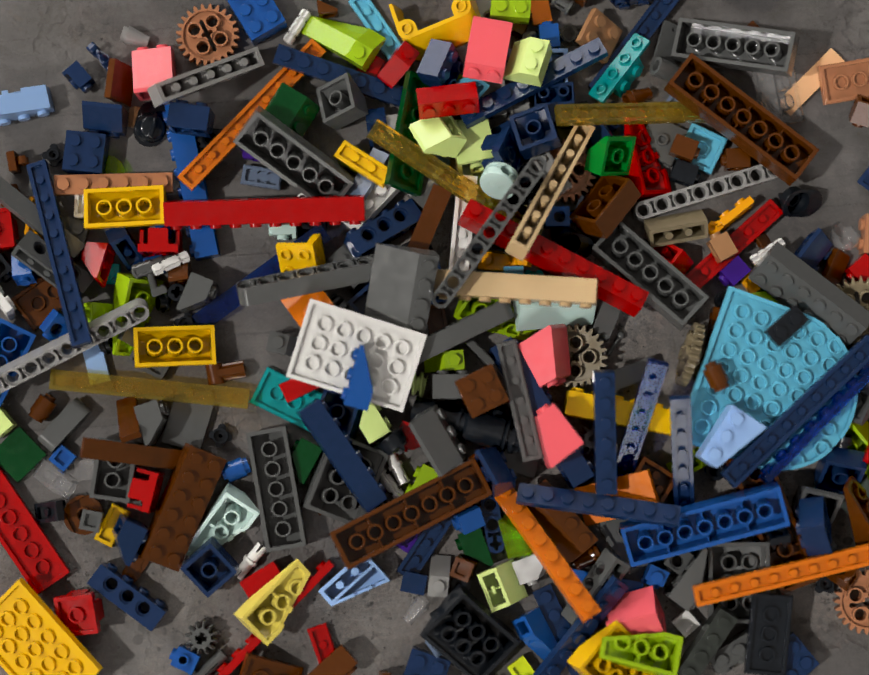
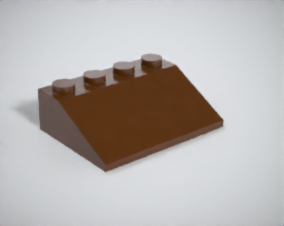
M543 479L540 483L537 484L540 486L552 487V485L546 479ZM527 506L568 564L576 560L598 541L576 513ZM505 513L501 515L503 523L527 551L533 554Z

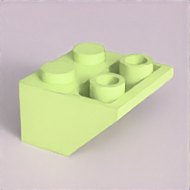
M452 116L421 119L410 124L408 127L420 145L421 150L429 155L435 154L442 157L456 158L467 141V138Z
M373 403L369 404L368 411L363 410L359 425L369 444H373L391 432L389 428L392 427L386 416L382 418L379 413L382 410L380 405Z
M514 559L476 573L492 613L528 596L524 584H519L512 566Z

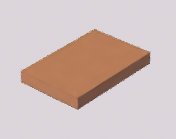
M869 58L817 67L823 106L853 101L856 99L857 94L869 97Z

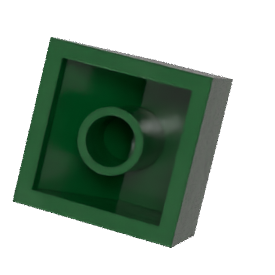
M281 83L265 110L303 137L319 112L320 106L285 83Z

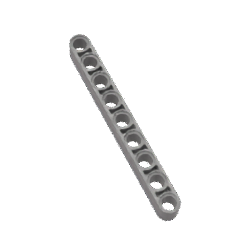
M759 164L641 201L634 207L633 216L638 221H644L645 219L659 217L780 178L771 174L766 167ZM751 172H756L759 175L758 181L751 178ZM732 178H738L740 186H734ZM713 184L721 185L722 191H714ZM696 189L701 190L703 198H697L694 191ZM677 195L683 196L685 199L684 204H678L675 197ZM658 201H663L666 204L665 210H660L657 207ZM639 207H645L647 209L646 216H642L638 213Z
M142 298L134 299L88 322L93 339L91 344L76 349L72 347L65 349L62 347L64 344H71L69 334L67 333L1 366L0 394L145 321L149 316L147 302ZM138 307H143L145 309L141 313H137L134 311ZM120 316H124L127 318L123 322H119L116 320ZM103 325L109 327L105 331H101L98 329L100 326ZM46 353H52L54 354V357L46 358L44 355ZM33 362L36 366L28 367L26 364ZM15 371L18 375L10 376L8 373Z

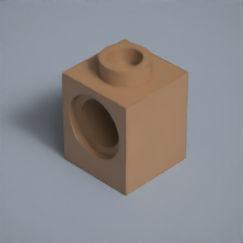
M720 231L709 236L711 240L706 243L717 263L738 252L727 231L722 234Z

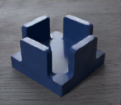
M511 126L503 127L498 134L487 135L481 145L482 151L492 150L491 153L494 157L483 159L482 165L484 169L489 163L503 162L512 166L518 173L524 157L519 151Z

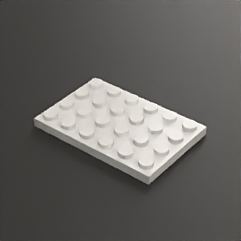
M310 298L286 377L342 394L343 387H347L349 380L346 379L349 367L353 368L355 362L352 359L354 348H359V344H362L373 388L370 403L403 412L427 335Z

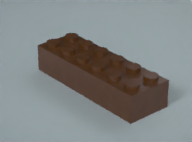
M185 443L148 527V538L144 544L140 545L138 550L141 558L179 572L227 462L226 459Z

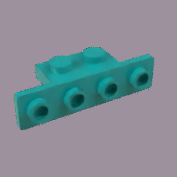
M634 33L589 91V95L601 103H605L613 92L621 98L630 89L633 81L641 75L644 66L639 57L649 46L650 41Z

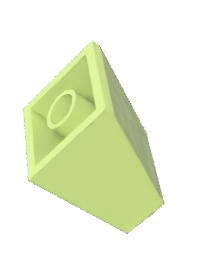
M461 119L455 120L467 138V141L455 158L458 174L480 176L484 171L483 159L494 158L491 153L492 150L482 151L481 149L485 137L491 135L488 119L468 129Z

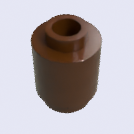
M714 360L704 365L705 369L702 372L711 389L713 388L715 392H718L730 386L729 378L721 362L716 363Z
M47 392L45 395L40 394L30 408L31 411L28 415L40 423L47 420L57 406V403H55L56 398Z

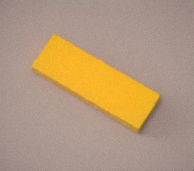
M344 140L333 155L334 158L379 187L384 188L388 167Z

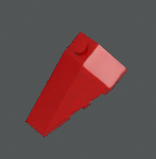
M624 119V136H636L629 175H624V177L630 178L642 194L637 201L672 192L668 173L665 168H661L657 160L660 157L658 152L654 153L650 145L651 138L642 119Z

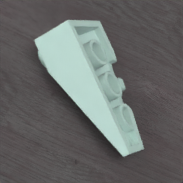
M228 482L198 526L186 555L190 556L212 536L223 545L251 526L260 513L245 492Z

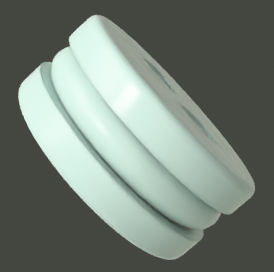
M492 162L485 167L480 177V186L488 196L502 200L519 175L509 164ZM510 194V195L507 197V199H509L510 197H512L514 194Z

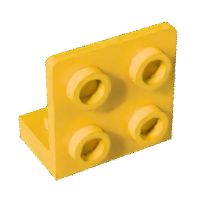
M312 234L306 243L278 242L275 245L281 273L326 264L321 234Z

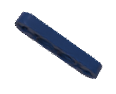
M488 496L480 500L482 515L486 524L484 526L486 544L491 553L498 554L503 551L505 546L500 506L493 496ZM489 499L494 500L496 503L495 509L491 511L487 510L484 506V503ZM489 520H497L499 527L496 530H490L487 527ZM500 532L501 536L497 535V541L501 542L502 546H499L498 550H494V547H490V544L493 543V536L488 537V533L496 534Z

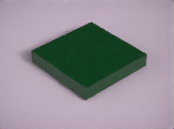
M20 426L0 444V465L17 483L48 455Z

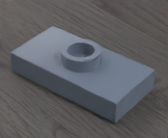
M243 165L241 185L280 191L282 178L269 168Z

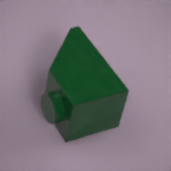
M301 438L300 441H295L291 450L294 451L292 457L299 481L305 484L322 454V449L314 443Z
M481 528L466 535L463 533L457 534L458 539H455L459 551L463 550L465 555L484 564L494 565Z

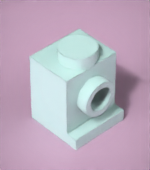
M282 223L280 227H270L269 224V236L277 237V240L280 241L289 240V237H292L293 241H298V226Z

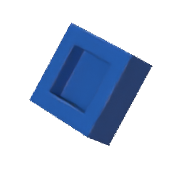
M60 444L48 460L60 470L66 472L78 456L65 445Z

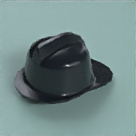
M148 101L140 107L133 131L135 139L139 144L145 147H153L158 145L164 138L167 123L164 122L162 113L165 111L164 105L155 108L153 102Z
M797 186L789 187L783 193L778 194L782 212L786 217L810 216L820 208L823 200L822 194L819 191L802 189Z
M563 227L551 232L552 242L583 258L591 254L594 243L590 237L577 233L569 227Z
M404 426L387 434L373 448H380L389 456L395 453L402 454L408 442V438L403 430Z

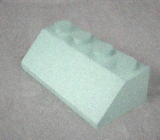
M513 301L516 331L544 329L554 324H565L566 327L569 324L575 326V324L580 326L592 325L596 306H592V309L579 308L580 305L572 304L571 307L567 308L560 307L559 303H551V306H540L539 302H531V305L519 304V301Z

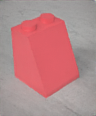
M473 16L464 64V78L502 84L512 22Z
M160 44L156 48L139 47L137 50L132 51L133 91L140 101L151 100L147 91L149 87L177 76L174 51L171 46Z
M565 324L549 325L518 344L539 387H558L567 382L566 378L571 376L567 327Z
M546 403L536 411L538 415L534 417L545 466L550 469L584 444V442L555 404L549 406Z
M653 585L625 593L607 615L606 626L617 620L631 635L667 632L665 613Z

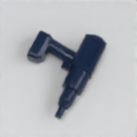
M91 42L86 49L100 61L107 71L109 58L111 57L102 52L94 42Z

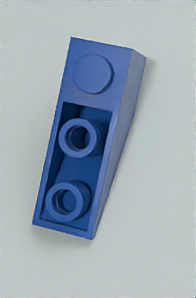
M359 344V348H354L352 359L355 362L353 368L349 367L346 379L349 380L347 387H343L340 399H344V405L368 411L373 388L364 346Z
M539 607L527 611L511 621L520 640L541 659L545 660L557 645V641Z

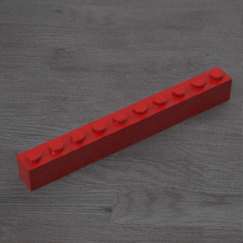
M365 195L176 200L163 202L164 227L170 226V230H180L182 226H190V229H202V225H210V229L222 228V225H230V228H241L242 224H250V227L256 228L262 227V224L269 223L270 227H280L282 223H290V226H302L303 222H309L310 226L322 225L321 222H329L330 225H341V221H349V224L357 225L366 219Z
M470 199L457 225L477 234L493 210ZM497 212L495 214L496 219L500 222L505 221L507 218ZM510 219L493 243L506 250L519 224ZM486 227L483 230V234L486 238H493L495 231L491 227ZM537 234L524 260L554 276L598 279L597 298L632 317H635L642 309L649 294L648 291Z

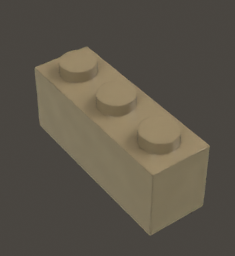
M702 209L644 220L645 238L652 248L709 238L708 220Z

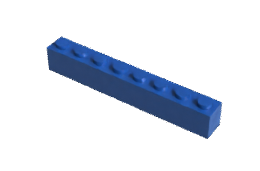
M169 104L164 105L165 111L162 112L165 123H167ZM169 129L166 131L168 142H172L173 149L170 150L172 161H176L177 168L174 169L176 180H179L177 176L200 153L199 145H197V136L175 134ZM205 179L193 191L180 181L181 187L178 188L180 199L209 200ZM202 225V229H190V226H185L187 237H191L192 245H189L191 257L201 261L221 256L215 229H210V225Z

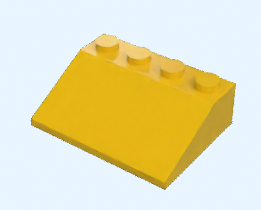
M617 620L581 644L567 660L580 675H650L599 658L602 637L631 635Z

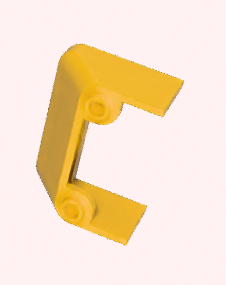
M453 0L451 8L454 16L418 30L413 20L404 18L401 8L394 4L389 5L398 34L403 42L407 41L420 52L416 58L420 62L431 39L452 42L455 48L468 44L473 16L481 17L476 0Z

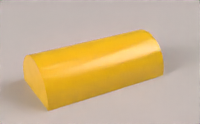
M164 185L84 189V228L105 229L164 225L163 202L167 201Z
M214 325L133 327L135 368L216 365Z

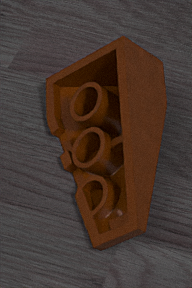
M851 476L848 478L843 490L856 546L869 543V497L865 488Z

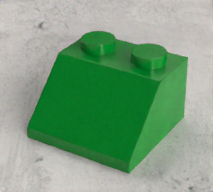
M605 136L588 150L584 169L599 176L629 175L636 136Z

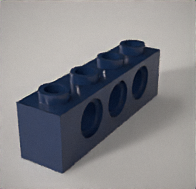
M412 198L407 201L404 199L395 204V208L390 211L385 209L376 219L370 218L362 224V227L358 229L355 227L349 230L343 243L352 256L356 258L369 255L375 251L376 243L388 244L415 228L421 211ZM395 216L401 217L403 221L396 220ZM379 226H385L387 231L381 230ZM362 235H368L371 240H365Z
M106 562L102 563L87 584L152 632L169 610L166 608V603L159 598L155 600L149 595V590L143 586L139 588L127 574H124V576L120 574L114 564L110 562L108 564ZM110 578L117 580L118 585L116 588L110 587L108 583ZM126 590L133 592V600L126 599ZM142 602L149 604V612H144L141 609Z

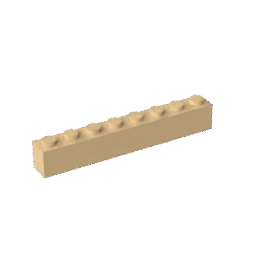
M579 118L577 119L505 250L506 253L521 261L524 260L596 127Z
M437 269L434 292L450 270ZM472 271L454 297H459L461 301H471V298H479V302H491V299L499 300V303L510 304L511 300L519 301V304L531 305V302H539L540 306H551V303H559L560 307L567 308L575 304L580 305L579 308L592 309V306H597L599 281L592 278ZM452 276L448 279L447 284L450 288H457L459 280L457 277ZM444 293L437 294L439 299L447 300V296Z

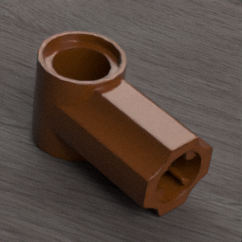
M244 361L205 365L208 385L222 384L228 380L247 377Z

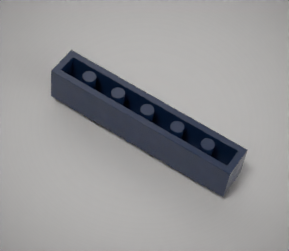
M592 370L595 492L597 495L617 494L615 372L613 370Z
M316 398L296 413L365 512H369L387 499L385 495L387 491L380 482L377 484L373 478L375 476L373 470L369 466L366 467L362 462L364 457L359 450L353 449L351 446L353 442L349 435L342 433L339 428L341 424L335 416L331 417L328 412L330 408L327 403Z

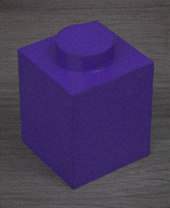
M736 256L717 274L720 276L719 280L724 286L733 287L751 269L739 256Z

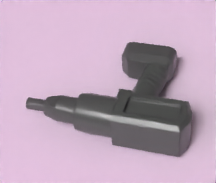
M173 255L159 256L132 265V275L136 279L147 275L152 297L168 292V288L165 284H157L156 275L153 273L151 266L158 262L161 264V261Z

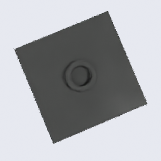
M652 114L646 126L651 138L650 145L654 153L658 152L660 158L657 160L671 167L675 157L668 154L676 134L686 136L688 131Z

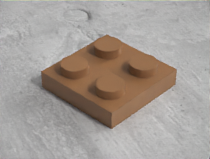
M593 8L576 42L582 46L599 37L608 52V56L599 61L604 64L608 62L623 31L601 11Z

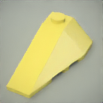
M298 559L294 560L252 595L234 615L251 633L268 646L283 630L284 622L288 614H291L292 606L297 596L301 594L311 573Z

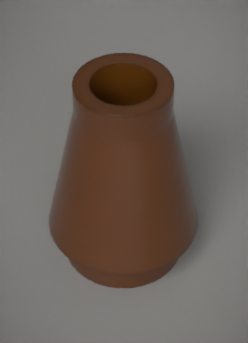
M649 87L627 90L622 95V101L626 108L634 109L648 99H651L653 93Z
M595 544L574 560L573 563L578 570L594 565L601 555V551Z

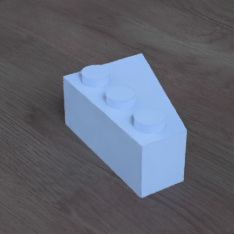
M46 85L20 88V91L8 93V90L1 91L0 126L10 125L11 121L15 120L20 122L28 121L31 119L30 117L37 115L38 117H45L50 115V112L55 111L50 89Z
M726 405L696 452L695 457L710 467L718 468L767 427L734 405Z

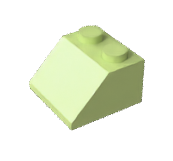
M528 37L514 42L503 79L541 87L552 55L550 41Z

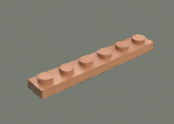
M173 172L54 175L56 196L84 195V189L164 185L166 193H174Z

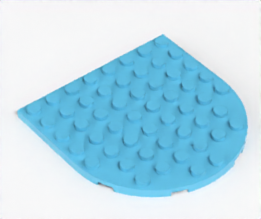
M728 286L690 395L692 445L700 448L726 405H734L764 426L769 427L848 352L846 346L824 323L803 313L809 320L782 345L777 347L764 331L783 315L789 307ZM714 360L716 363L721 362L730 386L718 392L710 388L702 372L705 369L704 365ZM857 374L757 468L771 471L794 470L810 465L831 452L832 448L845 436L853 420L858 399ZM757 435L748 444H746L743 448L736 452L732 457H730V459L734 460L759 435Z

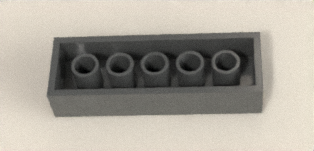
M679 17L671 56L678 62H685L689 55L693 53L709 66L792 77L800 37L796 32Z
M258 105L234 138L233 143L307 197L344 196L354 184L355 176L260 105Z
M622 221L607 239L600 238L592 247L591 254L611 272L648 291L649 294L645 301L679 331L688 324L709 299L707 294Z
M776 242L757 262L748 276L752 282L782 305L789 308L796 305L803 313L824 323L827 328L841 339L846 348L869 325L868 310L779 242Z
M282 426L246 433L266 553L308 545L288 427Z

